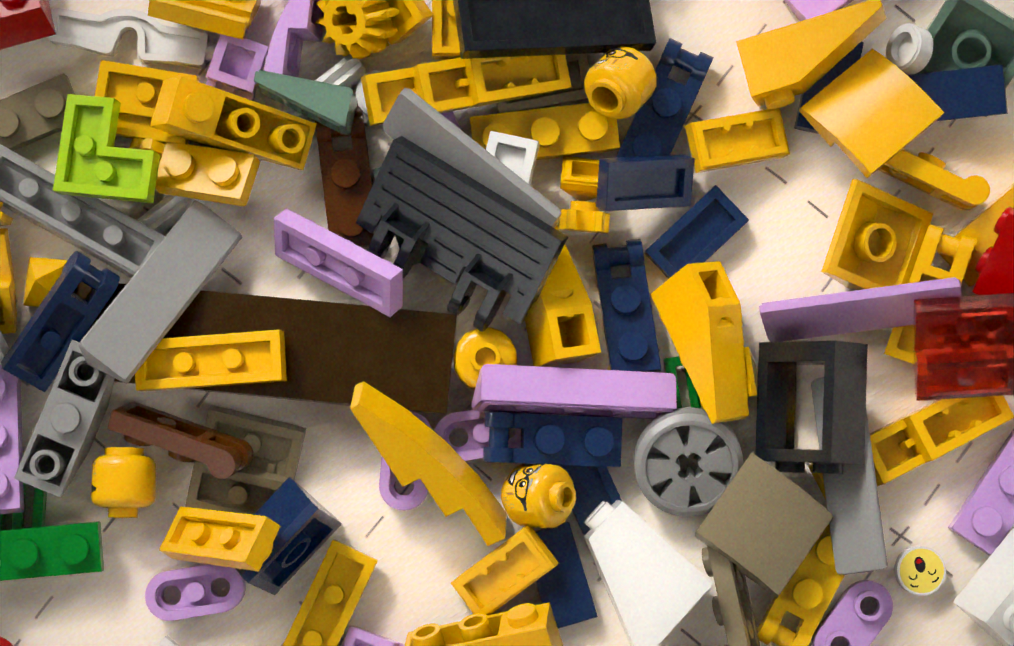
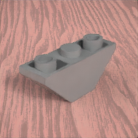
M72 340L14 476V479L58 497L64 495L91 449L108 408L115 380L114 377L88 365L79 348L80 342Z

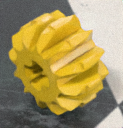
M319 0L316 2L317 6L323 11L324 16L319 17L315 24L325 26L327 32L322 42L328 44L335 43L336 55L347 56L351 54L353 59L370 57L372 53L385 50L389 46L387 38L394 36L399 31L391 22V18L395 17L400 10L393 7L390 8L388 0Z

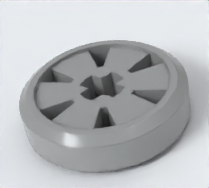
M692 407L678 408L673 410V412L663 413L653 419L644 428L637 440L633 460L636 480L644 496L660 510L682 517L700 516L709 513L744 464L739 440L727 422L712 424L704 409ZM691 452L697 454L696 459L699 467L696 470L688 467L686 472L681 471L678 457L684 454L688 458Z

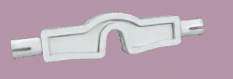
M54 8L52 19L56 35L48 36V39L55 45L79 48L106 57H114L118 53V47L124 33L135 31L138 34L136 56L141 62L147 64L182 65L200 69L205 68L207 61L212 60L217 43L210 42V37L206 32L161 25L158 20L148 16L145 12L125 8L110 10L101 15Z

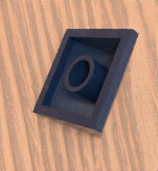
M289 477L254 514L267 516L281 526L274 539L270 556L263 562L259 572L235 569L247 583L276 595L342 523L296 481Z

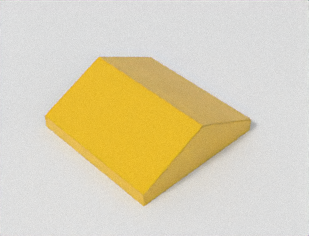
M852 179L821 272L854 290L908 284L933 213L863 181Z

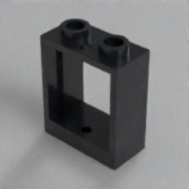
M836 340L759 343L755 455L765 462H775V469L779 472L805 473V463H813V473L843 474V464L864 465L868 344ZM797 365H824L822 450L794 449Z

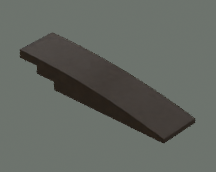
M80 281L73 293L85 299L91 291V287ZM118 284L116 290L114 291V293L112 294L104 308L101 310L95 321L92 323L88 331L100 318V316L104 313V311L108 308L112 301L117 297V295L121 292V290L125 287L126 284ZM201 290L164 338L267 330L284 331L287 381L185 388L188 390L351 406L355 385L364 381L409 411L447 414L457 316L447 313L399 309L389 317L366 305ZM135 374L128 384H135ZM116 378L114 380V382L123 383Z

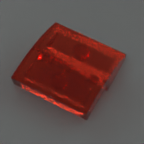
M1014 293L914 300V376L917 401L1014 395Z

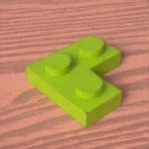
M67 94L53 191L60 195L153 203L160 154L153 150L114 147L121 102L115 98Z

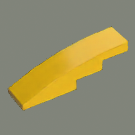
M566 55L455 58L417 64L411 68L368 74L361 77L370 126L384 123L397 97L404 88L411 89L439 113L572 88Z
M993 374L972 382L870 433L877 486L884 485L926 462L933 461L1013 419L1014 415ZM812 463L808 467L826 501L823 473H813Z
M364 381L355 385L350 409L402 487L421 479L445 517L464 509L487 546L505 539L507 512L480 476L442 437L405 407Z

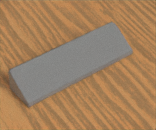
M404 88L400 92L383 123L382 129L393 139L403 136L554 228L557 226L561 216V210L411 89Z
M0 144V202L3 203L2 206L131 278L165 237L98 198L60 195L54 192L55 174Z
M195 200L80 341L79 348L86 363L127 384L242 239L241 233L206 205Z
M824 377L817 378L811 382L819 450H822ZM866 411L864 465L843 464V474L823 473L827 510L834 515L829 525L835 570L839 575L873 572L885 569L888 566Z

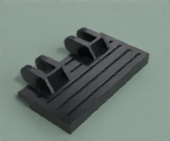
M453 0L461 59L606 53L611 49L621 46L634 48L638 51H651L657 43L649 0Z
M403 136L392 141L356 221L357 225L372 234L374 233L367 251L382 259L387 254L388 247L395 234L405 239L393 263L395 266L403 269V278L408 275L424 242L427 243L428 246L420 263L453 284L458 282L447 305V311L457 316L465 310L477 284L488 290L473 321V327L481 332L485 331L491 324L507 293L511 297L502 314L518 324H522L525 321L532 304L537 301L569 237Z

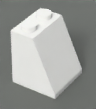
M616 500L612 505L602 501L584 521L590 530L583 537L630 646H658L709 590L713 583L623 501Z

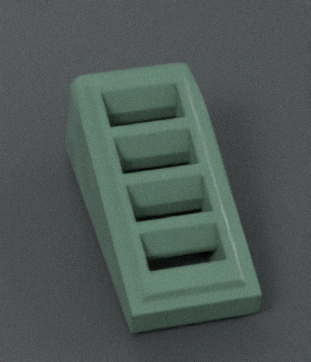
M263 70L255 72L254 82L265 96L341 134L350 136L358 102L350 87Z

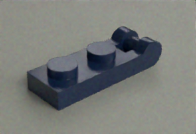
M669 38L655 69L657 75L656 88L652 96L636 112L616 158L671 155L714 57L700 52L698 56L682 49L683 43ZM673 66L691 73L686 85L668 78Z
M641 238L626 240L625 246L608 248L607 243L592 245L610 370L661 373ZM629 266L630 277L612 279L611 267Z
M75 251L65 263L60 277L1 361L2 369L37 389L46 392L59 372L71 341H81L116 290L120 276L107 268L102 271L90 264V258ZM80 281L91 287V291L85 299L73 293Z
M485 412V427H489V447H484L483 462L621 467L623 418ZM509 428L521 429V448H508Z

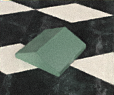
M945 0L926 29L933 38V52L927 65L917 74L1003 64L1005 87L1007 88L1014 77V18L985 0Z

